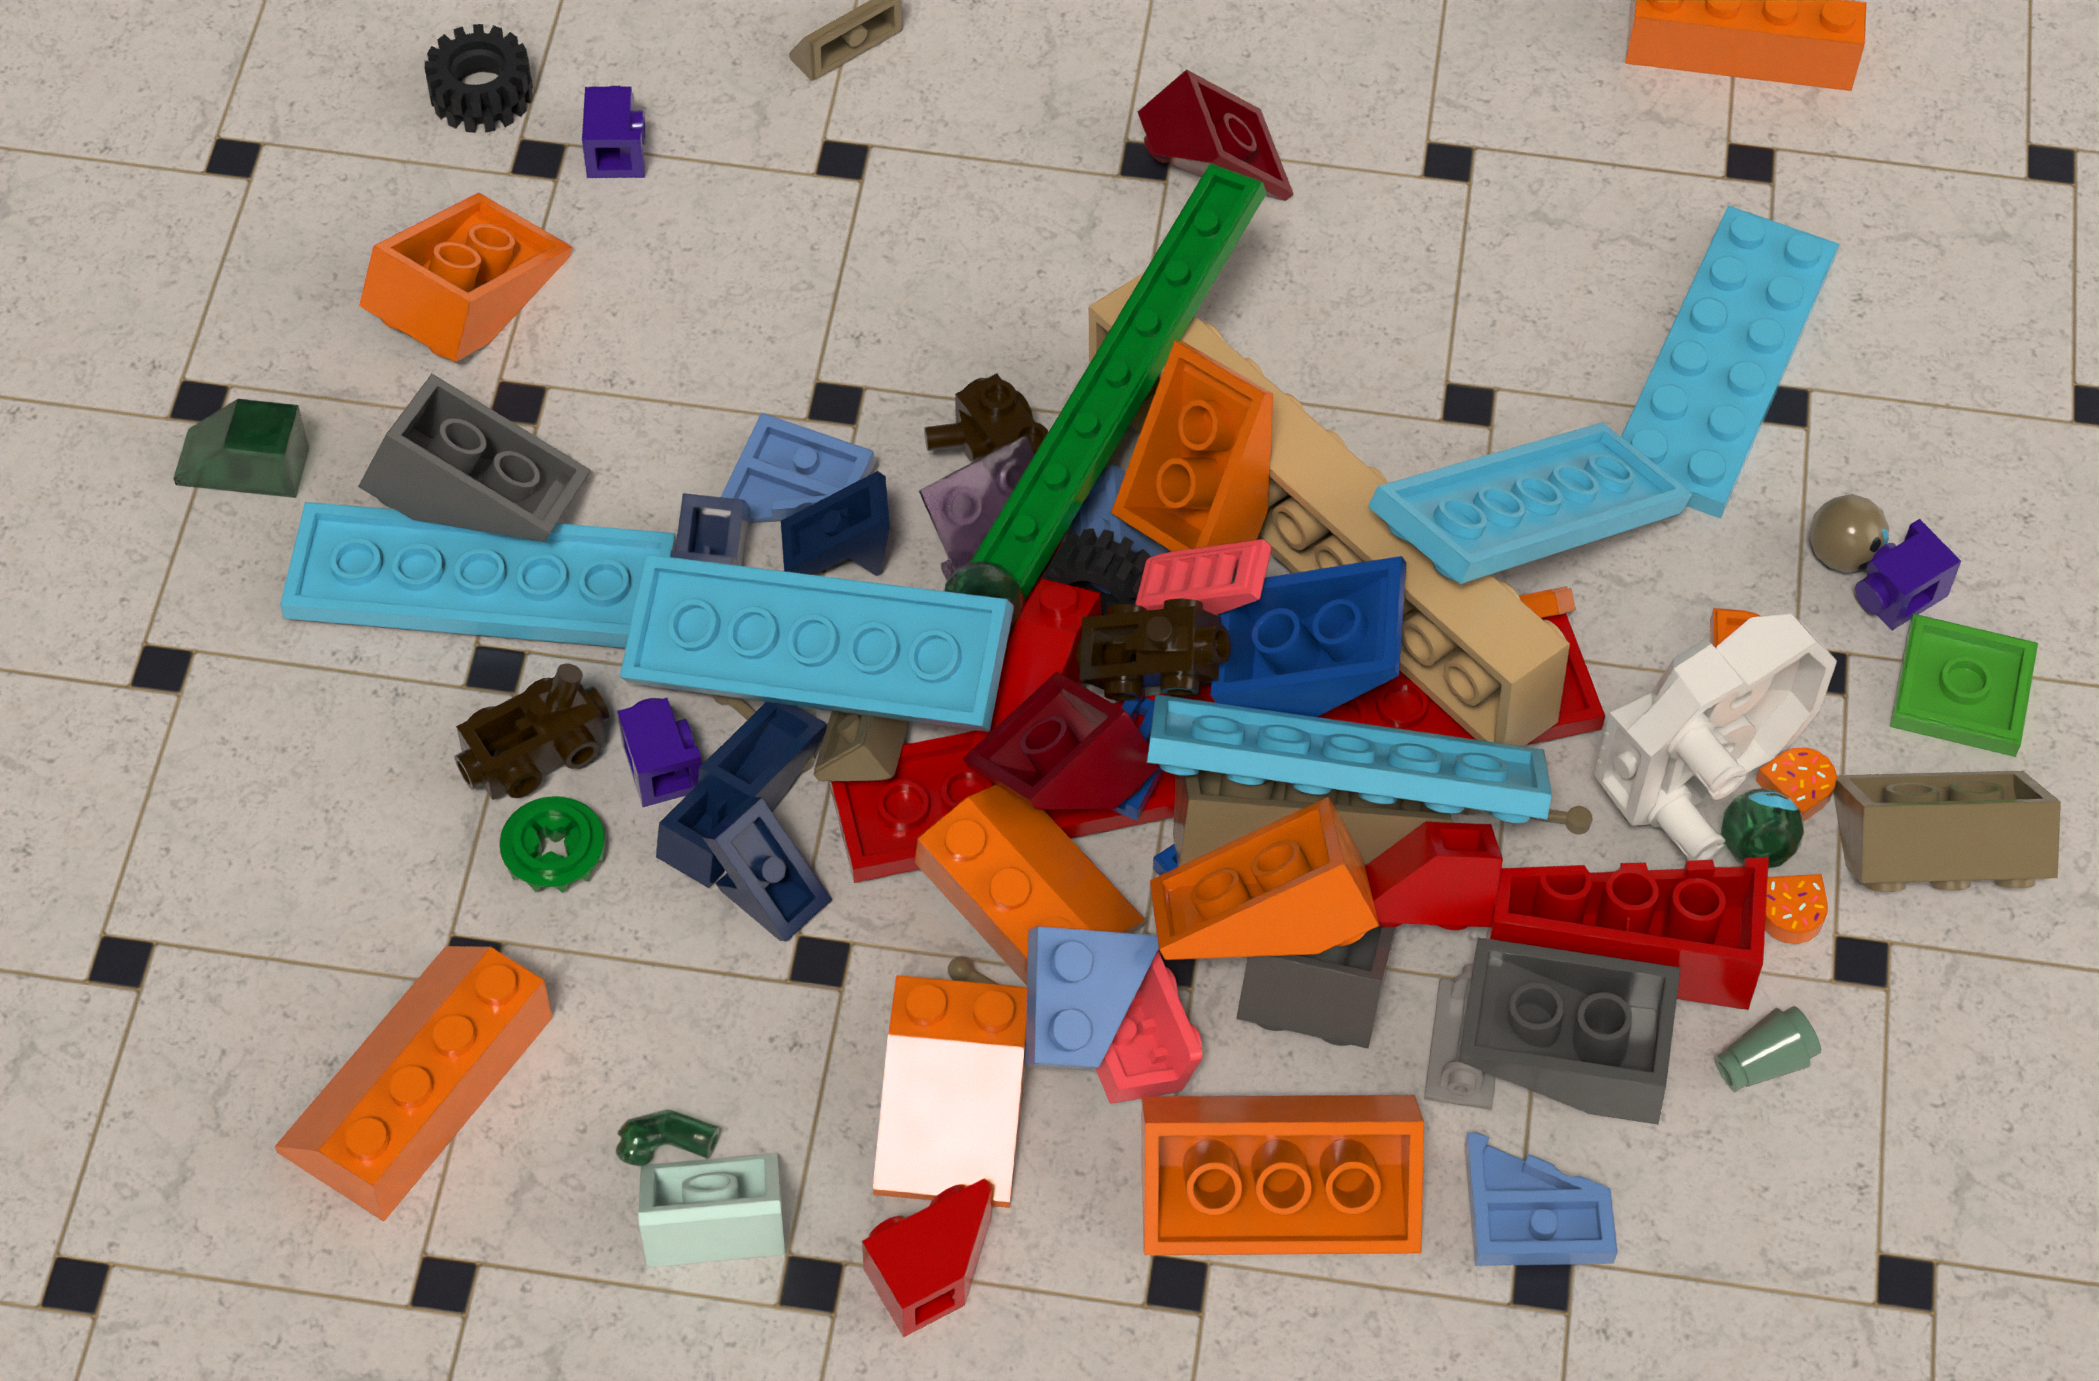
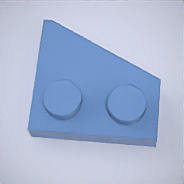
M761 413L721 497L745 500L750 508L749 523L783 520L870 475L876 463L874 451Z
M1040 926L1028 930L1025 1066L1080 1070L1099 1068L1159 949L1157 936Z

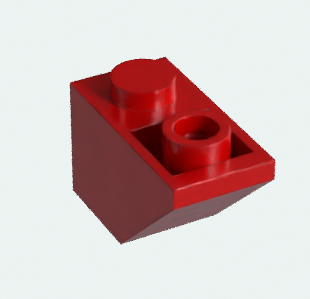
M1425 821L1366 864L1365 868L1379 926L1391 928L1402 924L1437 925L1448 930H1462L1467 927H1491L1503 861L1492 825Z
M985 1178L968 1187L959 1184L945 1189L931 1201L929 1207L907 1218L904 1216H894L881 1222L870 1232L869 1237L862 1241L864 1271L903 1338L965 1306L991 1222L992 1189Z

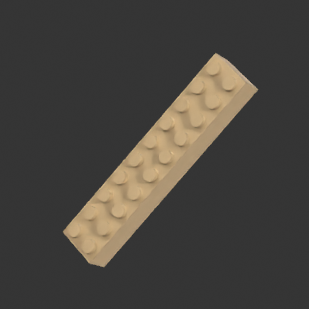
M1144 273L1088 306L1089 364ZM1194 315L1180 341L1189 344L1273 393L1268 512L1257 540L1263 539L1272 546L1271 554L1292 573L1402 556L1406 561L1399 670L1476 740L1524 747L1558 723L1570 643L1566 641L1560 629L1552 622L1542 620L1527 607L1508 583L1498 581L1492 575L1459 584L1456 580L1447 578L1438 572L1434 567L1433 561L1412 543L1394 535L1389 530L1387 522L1368 507L1377 486L1388 483L1384 475L1378 469L1365 465L1347 449L1338 434L1332 430H1325L1305 412L1301 403L1293 395L1284 394L1268 380L1260 367L1252 359L1243 358L1228 345L1212 324L1203 323ZM1164 368L1130 423V426L1139 434L1141 433Z

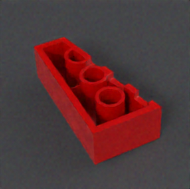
M1769 857L1745 858L1743 866L1715 867L1713 860L1686 861L1684 869L1648 870L1646 862L1621 863L1620 868L1614 872L1592 873L1588 871L1585 865L1501 868L1491 927H1487L1486 939L1680 967L1677 999L1749 1010L1764 962Z

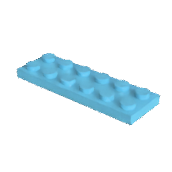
M1728 205L1621 436L1692 493L1686 506L1722 518L1834 263L1839 243Z
M1602 422L1379 485L1368 507L1387 522L1389 530L1394 535L1409 541L1431 559L1438 572L1447 578L1456 580L1459 584H1463L1681 514L1692 493Z
M305 502L280 606L284 619L626 648L645 556L648 554L670 557L671 550L676 548L675 533L557 523L546 541L540 542L412 520L395 509Z
M646 554L620 678L631 684L990 732L1014 605L1007 599Z
M1157 694L1155 696L1147 762L1160 764L1162 770L1171 774L1190 776L1198 774L1199 770L1225 773L1229 780L1245 785H1260L1267 779L1292 783L1295 789L1309 794H1328L1331 792V789L1358 792V796L1362 799L1378 804H1392L1397 802L1398 798L1421 801L1431 810L1450 814L1460 813L1464 808L1490 811V814L1499 820L1511 823L1528 822L1530 817L1548 819L1552 792L1544 749Z

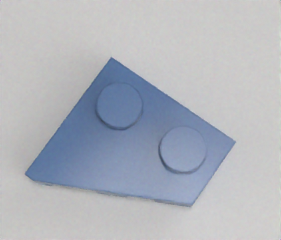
M1478 1132L1467 1133L1464 1147L1475 1266L1614 1264L1617 1255V1244L1610 1188L1580 1175H1565L1555 1165L1528 1154L1526 1161L1489 1146V1137Z

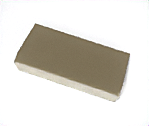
M870 0L804 37L790 51V60L811 81L816 80L902 31V0Z
M832 711L813 775L818 781H874L893 777L909 721Z

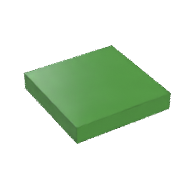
M1913 613L1908 628L1890 727L2016 757L2023 736L2038 643Z

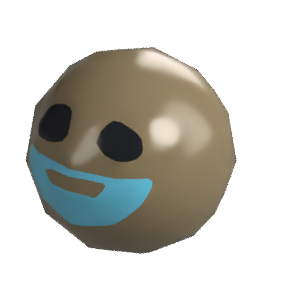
M1854 494L1834 497L1824 503L1814 514L1810 527V542L1816 557L1829 568L1844 573L1865 570L1875 553L1881 547L1888 544L1889 526L1883 510L1870 499Z

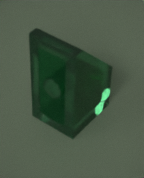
M236 399L188 429L173 477L175 485L296 498L309 453V445L299 405Z

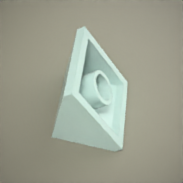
M778 1153L641 1165L638 1217L646 1266L658 1267L786 1255Z

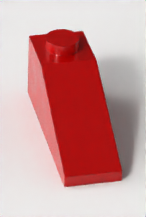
M1041 579L1017 618L1008 642L990 732L1055 672L1064 675L1081 686L1084 682L1079 680L1080 668L1076 656L1077 645L1081 640L1082 617L1102 615L1101 593ZM976 730L969 752L990 732Z

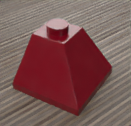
M1186 69L1137 111L1146 134L1144 136V144L1150 154L1159 162L1164 164L1169 162L1191 174L1201 177L1211 163L1263 182L1267 192L1266 196L1286 201L1294 195L1262 111L1253 104Z
M1055 672L963 757L969 768L1035 809H1116L1125 799L1136 794L1144 782L1160 767V764L1147 762L1149 745L1124 709L1058 672Z

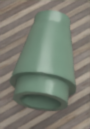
M1792 1006L1785 1011L1775 1008L1728 1046L1724 1052L1716 1055L1715 1063L1728 1087L1736 1092L1745 1086L1750 1087L1809 1068L1811 1064L1810 1059L1821 1053V1045L1812 1025L1799 1008Z

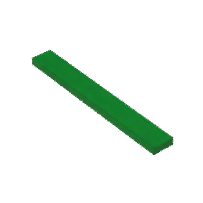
M1211 163L1208 165L969 563L967 570L972 578L1026 600L1164 368L1174 341H1180L1265 198L1267 192L1263 182Z

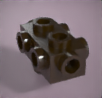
M996 373L988 378H978L972 381L962 391L955 394L956 423L924 427L927 451L964 447L966 457L970 461L979 460L1003 493L1009 498L1048 434V430L1042 424L1034 421L1031 408L1025 397L1019 391H1016L1012 384L1002 380Z
M1169 599L1164 601L1163 609L1147 611L1146 608L1138 605H1111L1108 607L1106 615L1082 617L1081 640L1077 645L1076 651L1077 663L1080 668L1079 680L1103 689L1105 698L1116 701L1141 700L1144 687L1160 686V692L1165 695H1198L1201 682L1218 681L1219 664L1226 663L1230 657V636L1225 626L1220 624L1221 617L1203 610V603L1197 600ZM1132 654H1135L1136 662L1130 663Z
M569 663L562 664L558 667L555 677L537 680L525 692L495 707L482 708L475 712L466 722L456 726L462 752L456 754L454 759L464 781L471 790L483 785L492 800L506 793L511 798H521L538 788L542 782L543 774L562 764H565L567 768L577 769L585 766L597 756L600 750L599 745L606 742L603 723L610 720V716L596 688L590 686L584 689L582 686L583 673L580 668Z

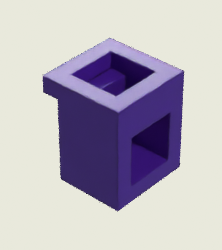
M585 87L582 145L587 178H645L643 145H645L646 140L644 110H634L632 87Z
M1918 519L1910 524L1904 542L1898 546L1895 543H1888L1875 553L1867 564V576L1857 582L1855 586L1857 598L1868 612L1876 614L1893 631L1911 620L1913 613L1919 615L1948 597L1961 560L1921 519Z
M668 698L644 699L630 708L617 711L622 745L642 807L687 796L698 785L699 767L702 765L701 755L698 746L695 747L687 719L675 721Z

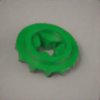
M549 796L524 804L508 818L500 835L499 847L501 858L508 868L513 881L520 879L528 883L535 893L541 887H555L563 893L568 884L579 879L588 882L591 870L597 862H603L605 836L599 818L588 806L572 798ZM538 833L544 839L548 837L553 842H558L565 838L564 846L567 857L563 855L558 856L552 851L541 856L542 847Z

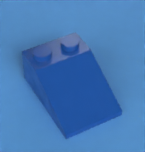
M1398 556L1266 577L1260 600L1218 614L1221 617L1220 624L1225 626L1229 633L1231 652L1228 661L1219 664L1218 681L1212 682L1211 697L1216 703L1318 717L1399 676L1406 561L1404 558Z

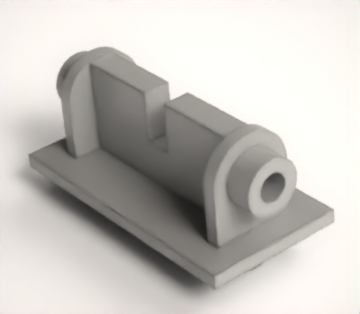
M1469 964L1463 967L1462 974L1457 975L1454 980L1440 978L1424 1099L1491 1110L1496 1076L1459 1062L1473 964Z

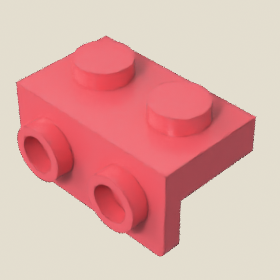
M1157 951L1100 1067L1095 1068L1110 1104L1141 1099L1142 1096H1159L1181 1092L1202 1060L1200 1034L1197 1028L1189 1023L1178 997L1175 976L1168 967H1165L1159 951Z

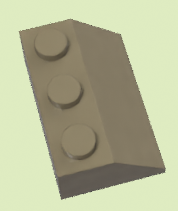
M2024 771L1837 775L1833 795L1845 865L1861 883H1866L1868 889L1895 892L1904 890L1906 882H1930V885L1935 888L1962 890L1969 888L1972 880H1995V883L2002 887L2029 888L2035 886L2036 879L2058 878L2061 801Z

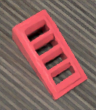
M1262 539L1173 551L1148 558L1145 563L1136 605L1146 608V611L1163 609L1164 601L1169 599H1193L1203 603V610L1218 615L1260 600L1272 546ZM1237 571L1235 581L1231 584L1233 573Z

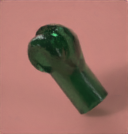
M666 1109L627 1119L617 1132L621 1139L615 1151L619 1160L635 1166H643L649 1163L653 1157V1148L663 1145H671L709 1159L717 1146L720 1127L674 1110Z

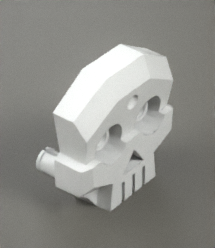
M1780 614L1751 617L1716 648L1708 639H1705L1675 657L1651 693L1609 713L1605 728L1607 731L1604 732L1602 740L1604 745L1600 748L1598 756L1600 759L1597 760L1594 776L1631 826L1650 824L1654 828L1661 827L1685 855L1687 861L1711 860L1721 851L1725 839L1713 829L1698 809L1706 805L1711 798L1718 800L1726 797L1736 790L1745 779L1757 774L1761 767L1790 748L1820 711L1837 660L1794 615Z

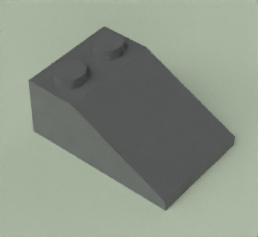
M431 373L386 433L358 487L376 497L385 506L399 511L412 520L545 542L591 470Z
M1375 927L1367 931L1363 937L1352 944L1334 946L1319 954L1248 957L1236 1019L1256 1023L1258 1026L1271 1031L1288 1030L1319 1037L1333 1045H1354L1369 1048L1397 927Z
M1478 937L1459 1062L1592 1115L1658 1125L1667 1083L1681 968Z

